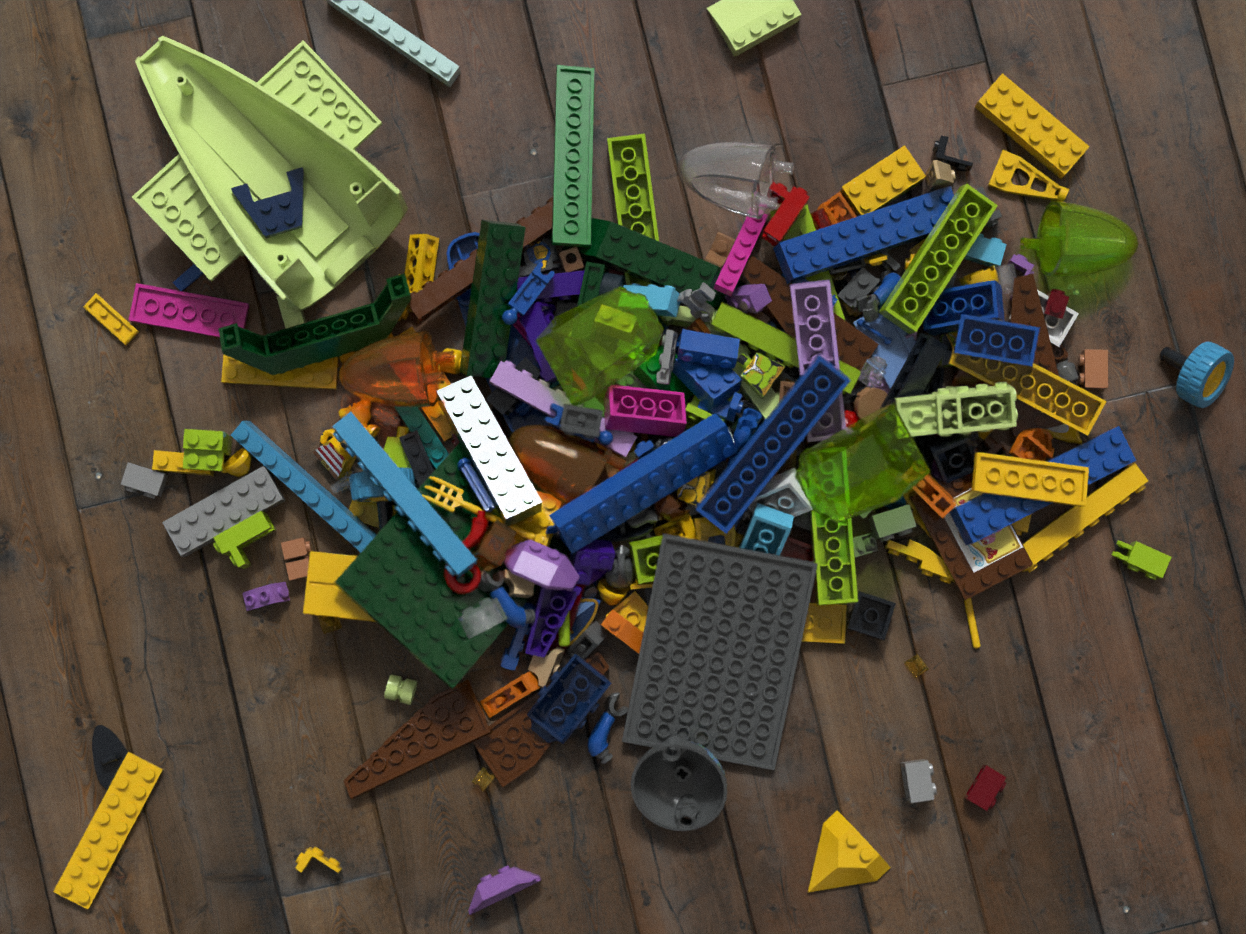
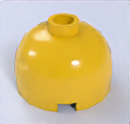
M989 266L987 270L980 269L964 276V278H960L961 286L991 280L998 282L999 278L995 266Z

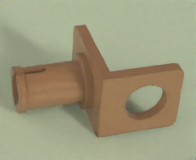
M577 247L559 253L566 272L583 271L586 260L581 258ZM573 253L576 255L577 260L568 263L566 255Z

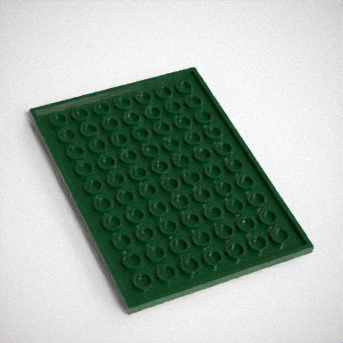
M459 443L430 476L442 479L464 490V493L461 495L463 501L483 509L464 474L457 468L459 460L468 458ZM428 477L417 490L421 495L430 496L435 499L437 494L424 488V486H431L440 490L442 485L430 480ZM530 480L536 491L545 493L532 480ZM445 487L443 492L448 494L450 489ZM453 491L451 496L456 497L457 492ZM441 496L439 501L443 503L445 498ZM449 500L447 505L451 506L453 502ZM427 501L461 542L469 535L473 517H477L476 514L461 506L456 507L452 513ZM397 512L333 584L450 689H453L508 623L504 620L492 600L491 592H483L478 587L468 594L454 592L445 580L444 569L446 563L443 560L439 561L434 556V549L431 545L426 546L420 539L422 536L418 530L413 531L408 525L409 519ZM488 520V526L483 538L469 551L476 558V565L480 571L484 570L493 580L492 575L496 572L509 570L505 563L501 561V557L511 545L509 544V539L512 532ZM495 534L496 536L500 537L501 539H502V537H503V538H504V543H503L502 541L498 540L497 538H495L493 535ZM552 537L549 548L567 555L570 551L562 539ZM491 538H493V539L495 540V547H496V548H499L498 543L501 544L500 550H498V551L494 550V548H493V541H492L491 545L488 546V543L490 542ZM467 571L459 579L456 575L455 578L459 583L467 584L472 580L473 574L471 571ZM503 582L500 588L503 587L509 595V587ZM534 585L533 594L540 587V585ZM531 597L511 598L519 607H523Z

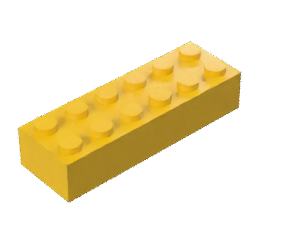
M1003 73L975 105L977 110L1059 179L1066 175L1090 147Z

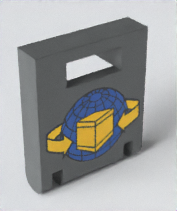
M545 237L522 253L526 266L520 267L518 278L528 277L539 262L543 263L541 273L561 268L560 263L553 264V262L559 261L556 246L552 245V238L546 239Z

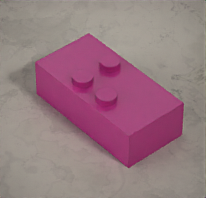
M609 384L604 396L605 429L677 437L683 433L687 424L684 393Z

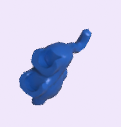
M751 408L744 409L733 435L738 452L730 456L727 462L728 465L760 427L759 422L762 414L759 411Z

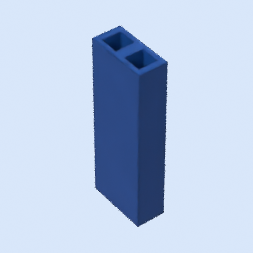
M193 264L173 284L180 291H184L204 273Z

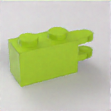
M1118 540L1116 545L1128 550L1127 555L1125 556L1117 551L1112 553L1113 557L1124 561L1123 563L1128 565L1127 569L1137 573L1138 571L1146 573L1145 577L1152 580L1163 578L1172 558L1137 541L1132 542L1130 545Z

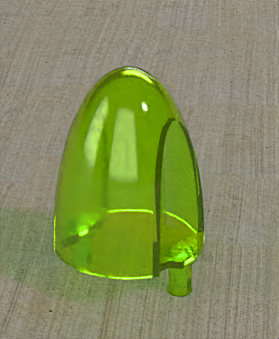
M1052 201L1045 208L1040 220L1037 239L1022 237L1020 243L1023 244L1020 245L1021 249L1037 251V256L1040 257V269L1044 275L1058 277L1090 275L1116 268L1135 255L1139 244L1136 233L1119 218L1092 207L1060 201Z

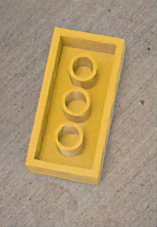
M904 145L843 185L840 191L847 198L857 215L861 216L882 209L923 182L926 175Z

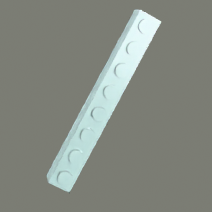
M326 0L336 10L447 86L451 87L461 73L460 67L365 1Z

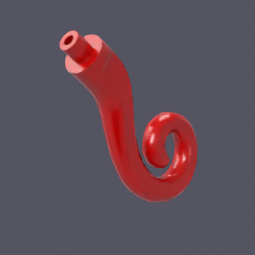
M478 510L477 517H473L469 535L462 541L468 550L473 548L486 532L488 519H485V511ZM475 565L468 570L472 572L473 578L469 583L462 584L456 580L455 575L451 576L445 568L446 583L458 594L473 592L481 581L480 569Z

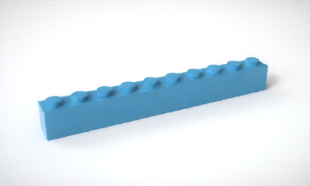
M352 412L332 426L334 430L333 436L339 443L343 441L347 446L345 448L347 453L359 460L357 464L364 472L368 471L371 474L370 479L374 485L382 487L384 490L382 493L389 502L393 500L397 505L395 507L397 512L409 519L408 525L413 531L418 530L422 535L420 539L426 546L431 545L434 549V556L439 561L443 560L447 564L445 568L451 576L456 575L459 579L477 564L476 558Z
M242 421L233 431L231 436L357 550L362 552L377 535L251 421Z

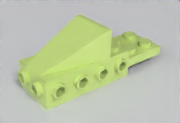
M997 382L995 386L978 384L976 388L946 386V388L937 389V392H932V394L895 398L897 435L899 438L929 434L951 436L954 433L970 434L972 431L989 432L990 429L1008 430L1010 427H1016V420L1018 419L1017 409L1015 408L1016 390L1007 382Z

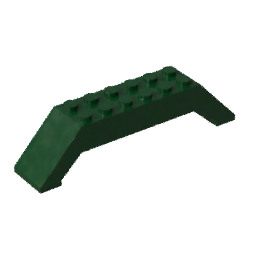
M591 218V246L577 247L581 257L596 260L658 287L672 286L676 288L678 293L687 289H692L693 292L699 289L704 282L716 292L712 301H706L714 310H718L721 302L727 304L726 294L713 289L722 270L719 266L614 222ZM563 246L562 250L564 251L574 246ZM738 280V283L735 288H737L740 285L746 284Z
M405 273L387 278V284L374 303L266 335H260L241 328L237 323L218 328L222 352L224 355L271 375H276L384 343L412 299Z

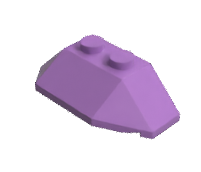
M531 539L510 545L501 557V561L505 563L512 574L546 589H566L567 591H572L580 578L565 554Z
M507 865L498 870L499 874L492 876L490 873L480 878L481 882L477 885L468 910L469 914L471 915L541 881L540 875L515 866L509 868Z

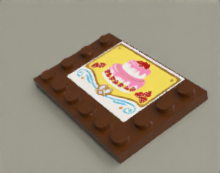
M973 473L946 484L944 481L938 483L957 501L955 507L982 494L972 492ZM918 494L910 497L964 601L1033 565L1012 524L973 544L965 545L950 513L942 519Z

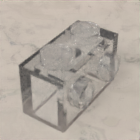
M488 597L479 602V607L474 609L471 606L462 611L463 615L458 619L469 639L508 619L497 598L490 600Z

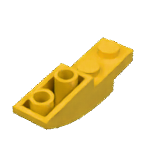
M910 539L907 540L906 546L891 540L886 542L884 548L888 549L889 554L894 556L902 554L907 556L906 560L913 563L920 561L918 569L922 570L921 574L929 577L933 575L939 576L940 581L948 584L951 581L954 582L942 558L929 548Z

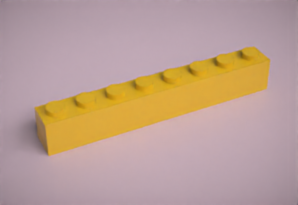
M1136 463L1130 464L1087 496L1086 506L1071 507L1022 543L1033 563L1032 566L1024 569L1022 572L1028 571L1030 573L1038 567L1037 563L1040 560L1046 561L1054 555L1052 552L1055 549L1059 548L1061 550L1069 544L1068 540L1070 538H1078L1084 533L1083 529L1088 525L1090 528L1100 521L1098 519L1103 514L1105 516L1109 515L1115 510V505L1118 503L1122 505L1131 499L1129 495L1134 491L1137 494L1146 488L1144 484L1148 482V479Z

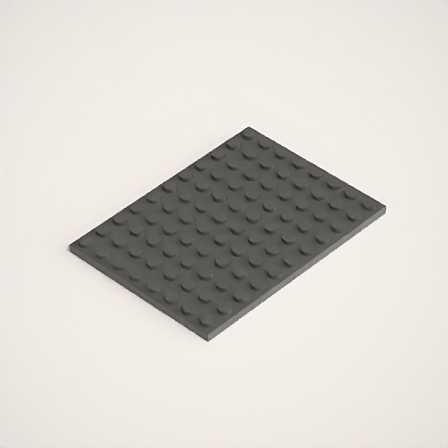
M663 533L622 742L654 747L666 741L668 737L676 736L681 740L692 741L704 746L717 760L775 770L817 563Z

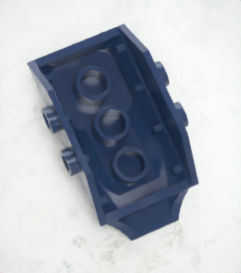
M576 654L560 672L556 670L550 678L552 683L548 688L544 686L537 694L540 698L527 714L531 718V729L548 743L560 741L564 744L576 727L581 729L587 721L584 717L588 712L593 714L600 705L597 701L611 685V682L602 673Z

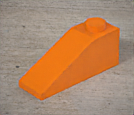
M916 463L901 476L942 519L957 505V501Z
M612 609L601 626L639 654L643 632Z
M529 671L484 698L480 703L489 718L541 686L538 685L539 680L536 674Z

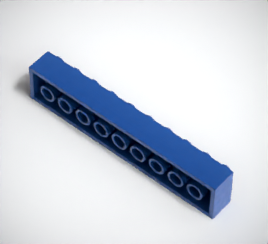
M951 186L778 243L773 249L786 283L789 284L927 237L954 196Z
M818 354L698 502L695 510L727 534L851 381L850 378Z
M714 413L550 514L549 516L569 551L573 554L738 452L727 425Z
M1118 426L1046 462L1089 467V485L1136 461ZM982 493L953 508L949 513L965 545H969L1052 503Z

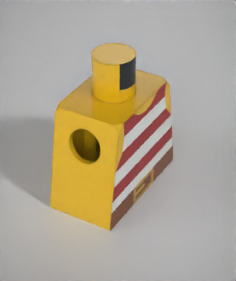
M333 437L317 448L313 454L337 480L350 471L356 457H351L345 450L347 446L343 441L339 443Z

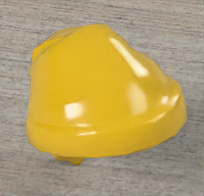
M244 447L238 450L224 463L222 473H229L236 477L247 474L251 464L250 452Z
M605 578L601 579L597 585L600 597L610 606L620 603L630 590V587L625 589L613 588L608 585Z

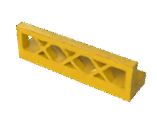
M428 234L410 235L405 267V276L410 293L414 291L416 293L419 292L428 281L433 282L439 238ZM416 239H420L419 246L416 249ZM415 258H416V259H417V262H416V265H415L414 268H413V261H414ZM414 277V283L410 286V280Z

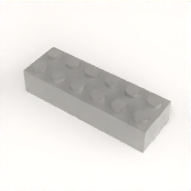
M262 466L162 523L180 556L186 557L215 541L214 536L260 511L267 512L286 500L270 471L265 466Z

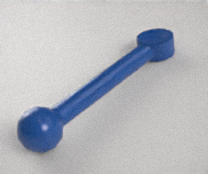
M859 319L857 321V325L859 327L863 326L864 328H866L867 330H869L870 332L884 340V343L886 345H890L892 343L891 337L883 336L882 334H880L879 332L865 324L862 319Z

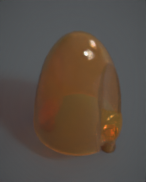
M428 331L397 335L372 343L352 354L341 366L339 380L348 392L369 402L397 407H433L437 402L436 391L439 390V384H444V376H442L444 373L443 371L439 372L438 364L455 363V355H453L455 353L453 350L437 352Z
M546 425L520 427L511 434L509 444L527 476L564 504L570 503L591 490L606 463L619 471L623 469L626 460L613 454L609 447L601 449L579 437L564 434L562 430Z

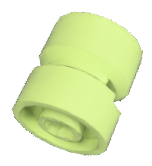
M391 674L384 698L393 701L399 699L400 703L411 705L417 681L409 678L402 680L401 676Z

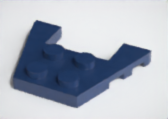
M303 167L286 172L292 191L253 202L248 183L231 188L234 196H236L265 238L303 227Z

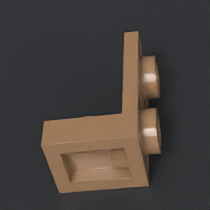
M718 232L704 261L722 268L735 239Z

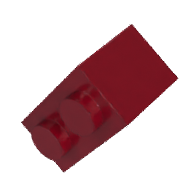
M983 764L964 798L985 811L988 808L992 809L997 801L995 796L998 791L1002 792L1007 782H1005V779L1007 777Z

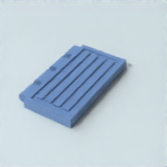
M880 313L879 317L872 322H866L865 318L862 317L860 319L883 336L892 338V343L886 345L884 340L863 326L859 327L857 325L858 320L853 322L855 328L879 344L871 357L888 388L891 389L916 340L913 336L906 339L905 336L908 333Z

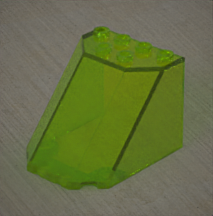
M619 286L554 317L538 336L536 342L572 405L578 406L591 400L657 354L664 328L659 323L652 306L649 305L646 295L636 294Z
M892 403L876 410L802 452L799 457L800 464L799 469L796 470L795 478L802 487L801 489L807 500H809L813 511L818 514L823 513L829 516L830 520L838 523L897 501L927 476L930 470L895 404Z

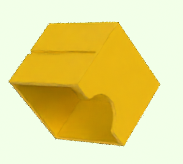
M310 551L303 608L304 614L376 622L333 584L357 556Z

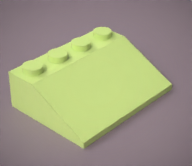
M721 0L707 8L708 13L734 57L799 22L801 18V13L793 0Z

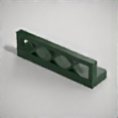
M586 262L571 334L572 338L595 343L597 332L594 321L601 308L599 304L600 284L605 273H609L610 270L606 265Z

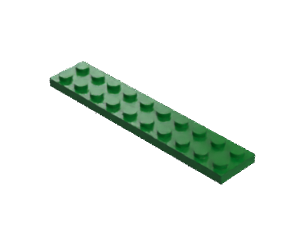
M557 65L552 245L591 246L594 68Z

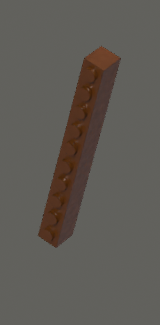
M553 197L542 208L540 206L535 208L531 212L532 215L527 218L522 217L516 222L526 227L522 253L552 233ZM477 249L469 254L470 257L463 261L461 259L457 261L451 270L441 272L435 281L425 283L422 286L423 289L416 293L414 291L410 293L412 299L406 308L418 324L472 288Z

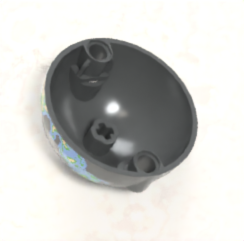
M670 736L666 741L654 746L641 757L631 777V793L638 809L651 822L669 830L689 831L709 824L720 814L726 802L727 781L721 764L707 748L692 741Z

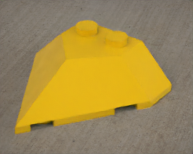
M838 810L822 825L808 892L874 882L891 868Z

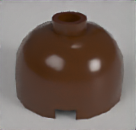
M675 491L653 504L655 513L661 521L665 519L668 522H678L690 513V509H685L688 505L685 501L677 498Z

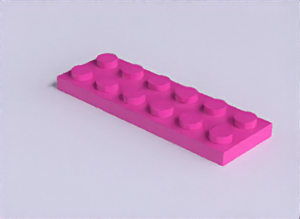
M136 283L129 321L220 338L218 328L237 323L239 327L245 329L249 304Z

